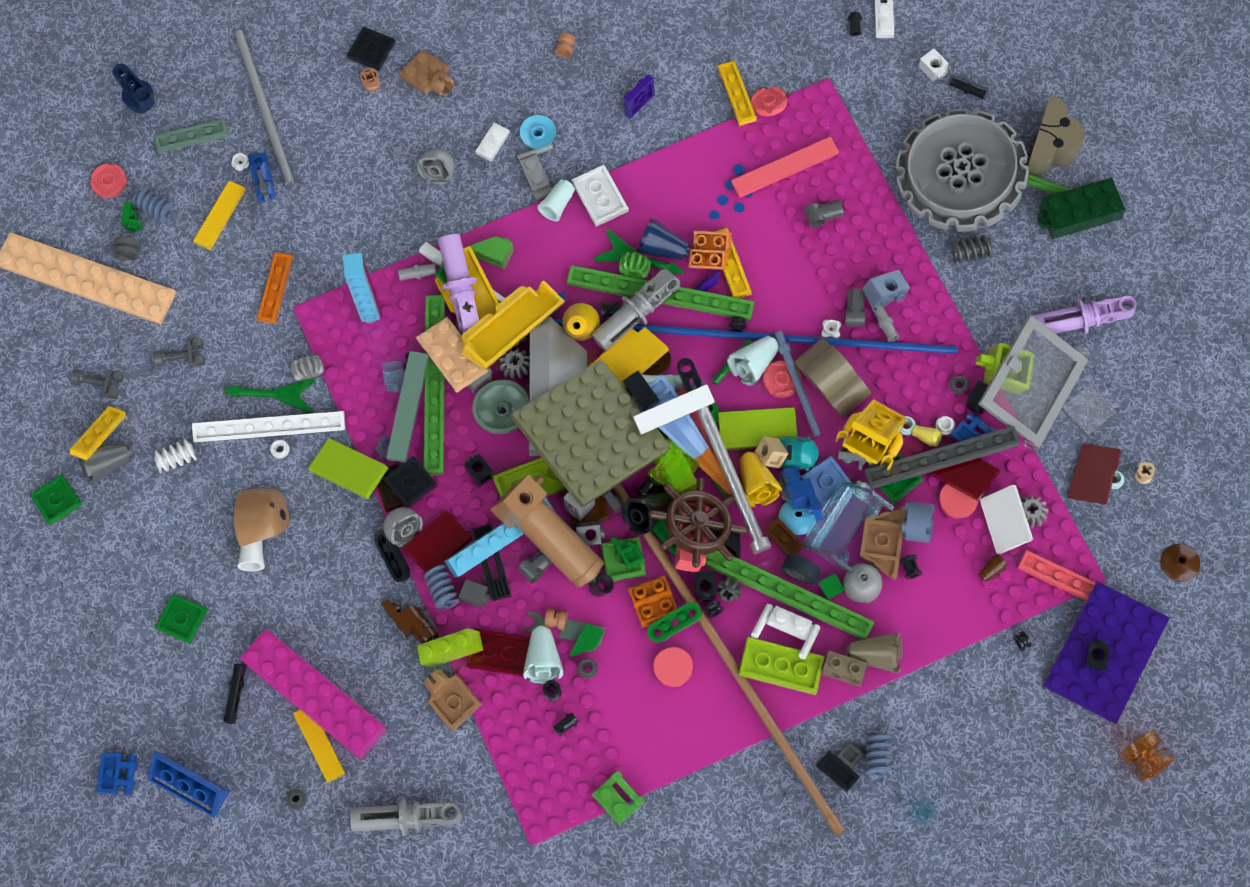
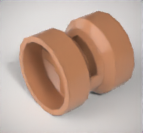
M561 33L558 36V45L555 47V53L560 57L570 58L573 54L572 47L575 45L576 38L571 34Z
M374 68L364 69L360 75L364 89L368 92L378 90L381 85L378 72Z
M547 608L545 626L547 628L557 627L559 630H565L568 611H555L554 609Z

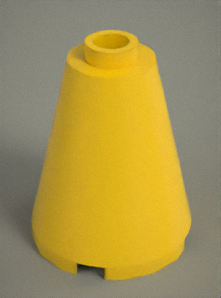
M576 303L565 311L562 325L566 333L574 340L584 341L592 338L591 334L599 328L600 318L597 311L591 305Z
M744 453L739 462L742 487L750 506L756 507L755 504L760 503L762 506L772 503L780 496L779 491H782L779 482L769 469L763 465L756 453Z

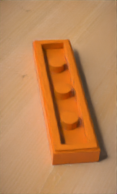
M274 253L257 321L276 324L293 255Z

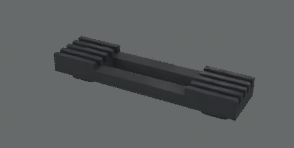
M491 524L484 527L480 526V528L476 527V529L472 528L475 540L492 530ZM499 551L493 555L500 579H492L487 559L481 562L492 602L511 597Z

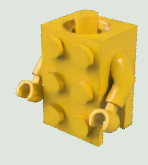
M873 399L862 412L854 413L850 416L843 427L844 431L838 432L836 442L839 438H844L842 446L846 447L850 452L856 453L864 457L866 461L876 465L881 460L880 467L884 462L889 463L887 470H890L893 464V457L897 456L903 445V437L900 432L907 417Z

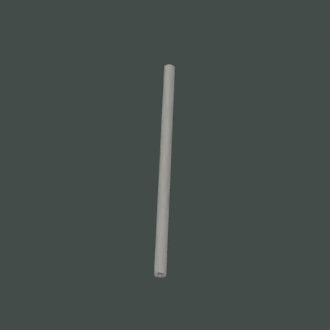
M237 30L234 34L285 185L293 184L294 180L242 30Z

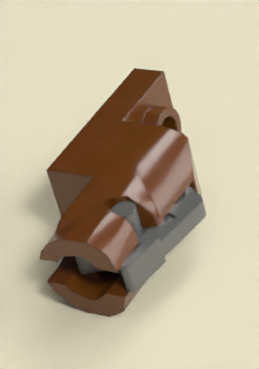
M387 599L381 603L384 610L406 638L412 634L419 642L424 644L439 637V632L428 611H421L419 608L411 605L401 612L395 602L391 604Z

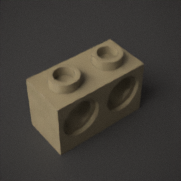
M829 651L822 675L861 687L868 663Z

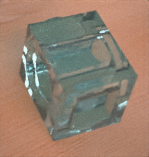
M402 362L382 363L386 390L391 392L400 391L404 380Z

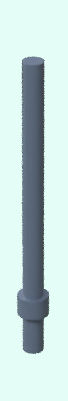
M778 331L775 333L779 343L778 349L781 356L785 359L814 437H819L821 432L790 354L792 352L791 348L786 343L782 331Z

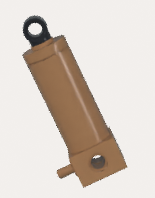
M528 474L516 482L490 509L509 529L516 525L577 588L588 584L590 593L595 597H602L613 590V579L609 575L600 572L604 561L543 500L547 493L540 487L544 481L541 476H537L533 480ZM599 582L604 585V590L599 587Z

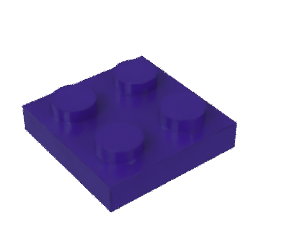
M648 74L645 78L639 79L636 86L625 93L623 97L624 112L629 119L655 96L654 78Z

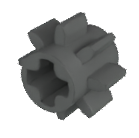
M727 577L725 582L720 580L717 594H720L722 600L732 603L734 598L739 599L742 586L739 585L737 579Z

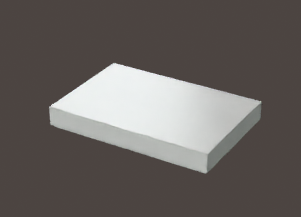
M605 165L571 180L596 227L629 212L628 206Z
M1011 485L980 499L997 554H1002L1033 540L1016 485Z

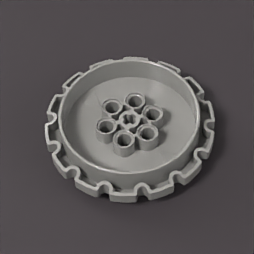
M968 109L948 110L945 117L937 113L922 121V129L914 128L903 141V148L906 150L899 151L896 161V173L901 174L897 177L899 192L902 198H909L907 201L908 208L920 219L929 217V224L934 227L948 230L950 226H955L958 232L977 230L978 224H984L985 227H988L1002 220L1004 216L1003 211L1011 212L1022 198L1020 189L1026 188L1029 175V167L1023 165L1028 162L1026 148L1022 141H1015L1017 133L1005 121L996 123L995 116L990 113L976 110L974 114H969ZM963 152H970V154H968V155H964V154H962V153H963ZM946 157H951V158H953V159H951V160H946V159H944V158H946ZM977 163H983L984 165H983V166H977L976 164H977ZM946 173L948 176L943 177L941 174ZM978 179L980 182L974 183L972 180ZM958 184V185H961L962 187H960V188H955L954 186Z

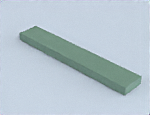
M409 352L387 452V460L405 463L407 461L429 354Z

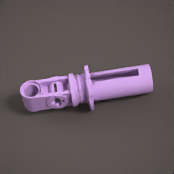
M450 234L438 238L447 282L442 285V289L449 290L451 296L449 299L454 303L458 329L462 335L479 321L474 301L476 293L472 287L473 284L477 283V279L469 276L460 234Z
M1132 296L1105 299L1100 302H1095L1094 300L1087 304H1083L1081 299H1077V306L1075 305V307L1032 316L1055 334L1076 329H1082L1084 334H1088L1090 326L1099 327L1103 323L1131 318L1135 313L1137 303ZM1129 305L1131 309H1124L1122 306ZM1034 330L1036 338L1043 337L1041 334Z

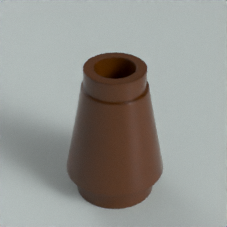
M999 554L991 556L979 573V576L985 582H988L1005 571L1008 564Z

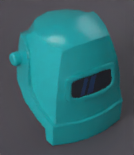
M810 437L779 438L789 453L780 468L794 467L798 470L805 468V471H809V467L815 465L819 452L814 440H810Z

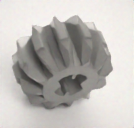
M518 347L515 351L509 349V353H505L502 355L503 358L499 359L501 364L500 371L504 372L505 377L510 375L512 380L515 379V376L521 379V374L527 375V369H530V356H526L525 350L520 352Z
M311 355L292 362L291 371L296 380L303 381L322 374L324 366L318 355Z
M1032 494L1029 496V499L1025 496L1021 499L1031 529L1034 528V524L1041 526L1042 521L1047 520L1046 514L1049 512V509L1044 508L1047 503H1040L1041 497L1038 496L1035 500ZM1033 509V512L1035 513L1031 514L1028 510Z

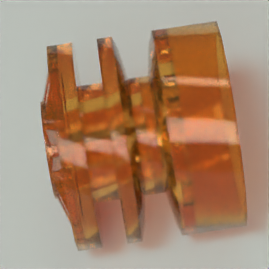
M1151 730L1141 736L1120 753V756L1127 765L1135 762L1138 763V766L1133 770L1134 774L1142 770L1144 771L1137 778L1140 783L1158 776L1175 760L1173 754L1165 758L1163 757L1169 751L1168 747L1161 750L1156 748L1163 740L1155 730Z

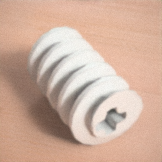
M184 439V446L176 442V449L169 445V451L163 447L162 454L155 450L154 459L160 474H162V468L167 472L169 471V465L175 469L177 468V462L180 466H183L184 459L187 463H191V457L195 461L197 457L191 443Z

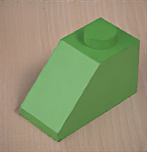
M495 236L471 245L477 259L503 269L506 268L514 252L513 243L505 237L499 238Z

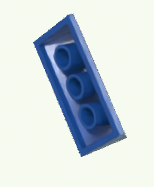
M157 751L153 753L147 780L214 818L230 791L164 753ZM156 776L157 778L165 781L173 787L181 790L189 796L211 807L212 812L206 809L205 807L199 805L198 803L192 801L191 799L185 797L184 795L180 794L179 792L173 790L172 788L166 786L165 784L159 782L153 777Z

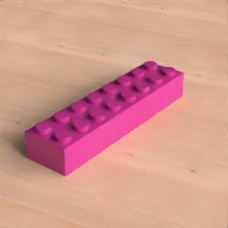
M267 629L261 633L239 658L244 665L297 709L302 711L360 761L387 731L382 723Z

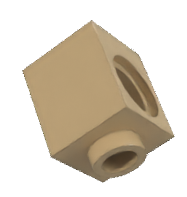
M765 436L755 450L764 466L780 468L789 454L780 439Z

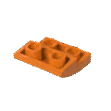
M694 231L693 249H690L689 268L725 270L730 252L732 233Z
M665 576L628 588L642 628L650 626L677 609Z

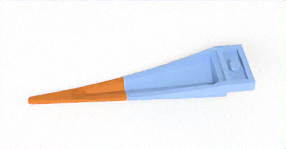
M660 375L649 384L660 400L652 408L678 397L674 388L663 375ZM689 414L658 427L729 495H733L721 466Z

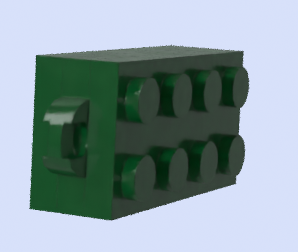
M1109 178L1041 198L1037 223L1041 228L1048 229L1051 239H1056L1120 220L1125 213V207L1113 178Z

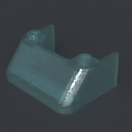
M845 481L833 493L822 511L824 519L814 523L804 540V545L811 552L834 566L853 573L854 569L847 565L850 555L849 551L845 549L865 517L872 518L877 516L881 507L893 510L894 506L875 491Z

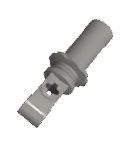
M667 269L659 271L643 288L636 291L631 299L623 296V306L591 334L592 338L604 351H607L638 322L646 325L648 323L645 318L646 315L654 312L657 306L662 304L666 298L679 288L680 280Z
M405 797L400 799L399 805L352 807L350 813V823L353 832L399 829L403 836H407L409 829L421 830L422 826L455 825L462 819V812L454 803H426L421 805L419 801H416L414 804H408ZM455 809V816L452 818H447V813L450 810ZM399 816V818L365 820V818Z

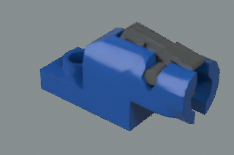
M266 152L248 156L257 200L265 202L264 196L269 195L270 200H273L275 198L274 183Z
M794 467L781 471L780 485L783 500L789 501L796 510L807 507L809 514H814L816 521L824 519L810 478L803 479L798 469Z

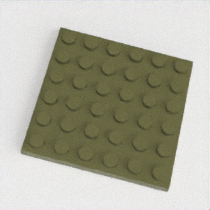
M602 359L511 415L516 425L581 508L672 449L671 445L657 428L640 435L633 417L643 413V411Z

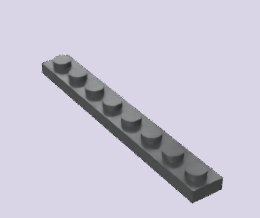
M1012 426L893 461L890 470H887L889 463L882 464L881 467L879 465L865 469V475L870 489H875L1020 446V440L1015 427Z

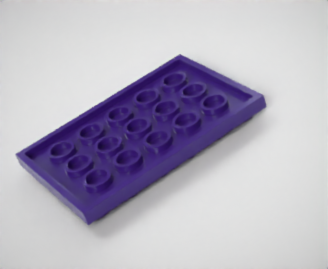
M1097 581L1043 687L1117 724L1170 617ZM1093 640H1102L1106 642L1105 645H1110L1105 672L1084 668L1089 642H1093ZM1092 651L1094 659L1100 660L1103 658L1101 651Z

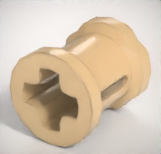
M1148 462L1141 463L1135 473L1136 480L1141 484L1149 483L1155 474L1154 465Z

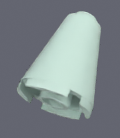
M766 336L731 353L730 358L727 359L729 369L735 377L739 375L742 378L741 382L748 386L754 385L778 352V341L774 337Z
M546 626L536 627L532 630L523 675L525 679L527 677L530 678V682L543 684L556 677L559 680L563 676V667L552 632Z

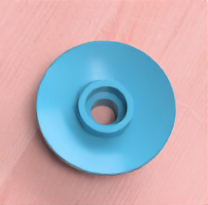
M531 116L520 127L521 140L525 145L534 149L547 147L554 141L556 136L555 124L546 116ZM536 133L542 134L541 136H535Z
M787 501L780 509V520L797 536L811 532L817 524L814 514L810 515L807 507L796 510ZM801 512L802 516L797 517L795 516V513Z

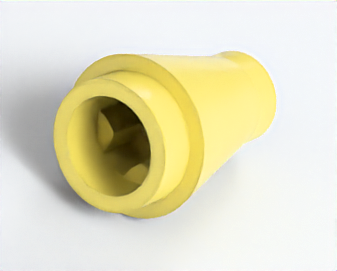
M915 425L912 436L917 437L931 447H937L941 441L942 432L936 428Z

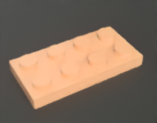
M446 317L417 336L416 339L457 393L486 374L488 370L482 369L461 355L464 346H462L463 341L461 340L462 335Z

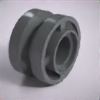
M126 236L114 239L112 255L115 258L121 260L138 259L140 242L137 239Z

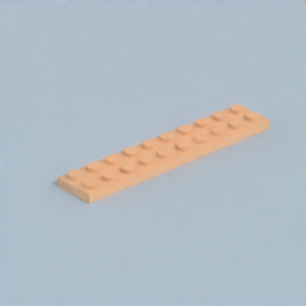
M11 232L0 250V268L160 325L176 295V291Z

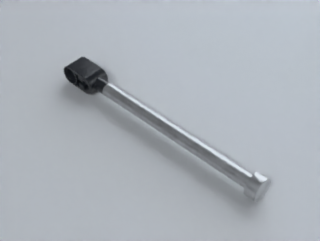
M689 358L679 360L677 371L686 393L702 387L701 379L693 361ZM683 366H690L691 370L689 372H682L681 368ZM691 378H692V381H693L694 385L696 386L695 389H693V388L690 386V381H689V379H691ZM709 407L701 408L697 411L745 525L748 528L753 541L750 543L753 554L766 551L772 547L768 537H763Z

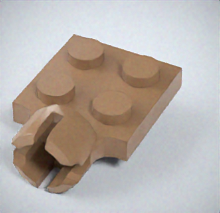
M423 49L399 73L401 79L425 95L430 91H434L440 96H447L449 93L443 90L444 87L449 91H452L454 87L453 78L447 74L449 67Z
M437 669L430 674L433 677L432 679L427 676L424 680V685L431 692V697L427 702L449 729L455 731L482 703L458 675L455 674L449 678L443 670Z

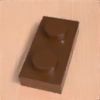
M779 517L764 529V533L786 556L788 554L796 555L805 548V545Z

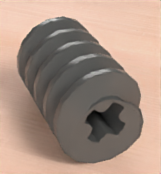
M982 235L980 239L976 236L973 241L971 238H967L966 243L963 239L959 240V243L956 241L951 243V251L955 263L956 259L963 263L964 257L970 262L971 256L978 260L979 254L982 259H985L986 253H988L989 257L993 255L990 238H987L986 235Z

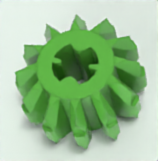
M627 252L620 259L619 271L623 276L644 279L650 273L651 261L647 259V256H642L641 253Z

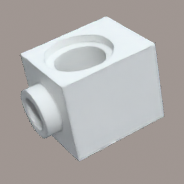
M932 49L920 58L919 68L934 82L938 78L942 79L947 74L948 62L935 49Z

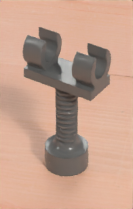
M202 339L187 340L188 350L168 354L163 353L162 350L154 351L155 365H164L166 360L189 358L191 368L194 366H204V356L197 355L193 357V349L204 348Z
M74 369L71 374V384L80 385L81 382L103 386L101 394L103 397L117 399L119 395L118 390L110 388L112 380L123 382L124 379L122 372L109 369L106 379L83 375V371Z

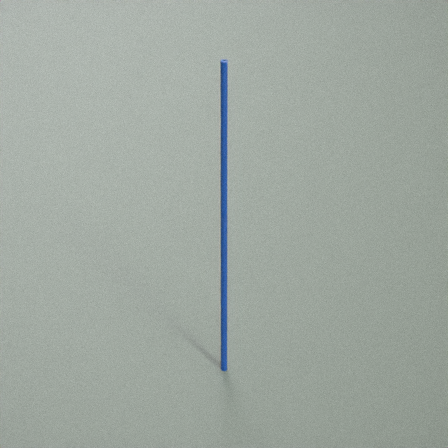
M553 319L561 327H563L562 319ZM639 324L633 327L636 332L646 327L651 333L749 340H760L770 336L777 340L775 334ZM784 335L786 342L815 344L818 340L824 338L833 346L957 354L958 351L957 346Z

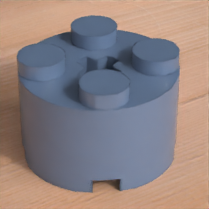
M906 502V521L903 520L902 524L903 539H906V541L930 543L934 526L932 513H935L934 504Z

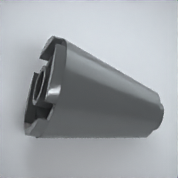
M122 443L99 446L88 460L79 457L78 460L84 477L88 476L90 478V481L87 483L92 485L130 462V457L133 455L130 447Z

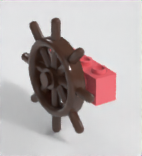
M703 478L697 479L696 490L686 491L678 494L670 484H665L664 490L673 499L666 512L651 510L648 515L650 518L664 520L669 538L660 544V548L666 550L673 544L676 545L675 569L699 572L701 566L705 565L706 554L716 552L717 550L727 561H731L733 555L724 546L730 533L746 534L748 532L746 526L732 524L731 515L727 507L735 502L734 496L730 495L721 501L714 495L704 492ZM717 514L720 522L709 519ZM709 528L721 530V535L717 538Z

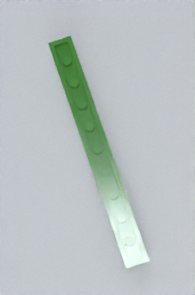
M571 265L567 285L632 298L634 293L643 288L649 281ZM679 287L662 304L730 318H743L751 322L755 302Z
M442 295L426 296L425 331L445 319V300ZM430 357L425 373L424 469L429 475H444L445 377Z
M718 550L706 554L705 567L729 578L737 579L738 582L862 640L867 639L874 625V621L734 556L731 561H727Z

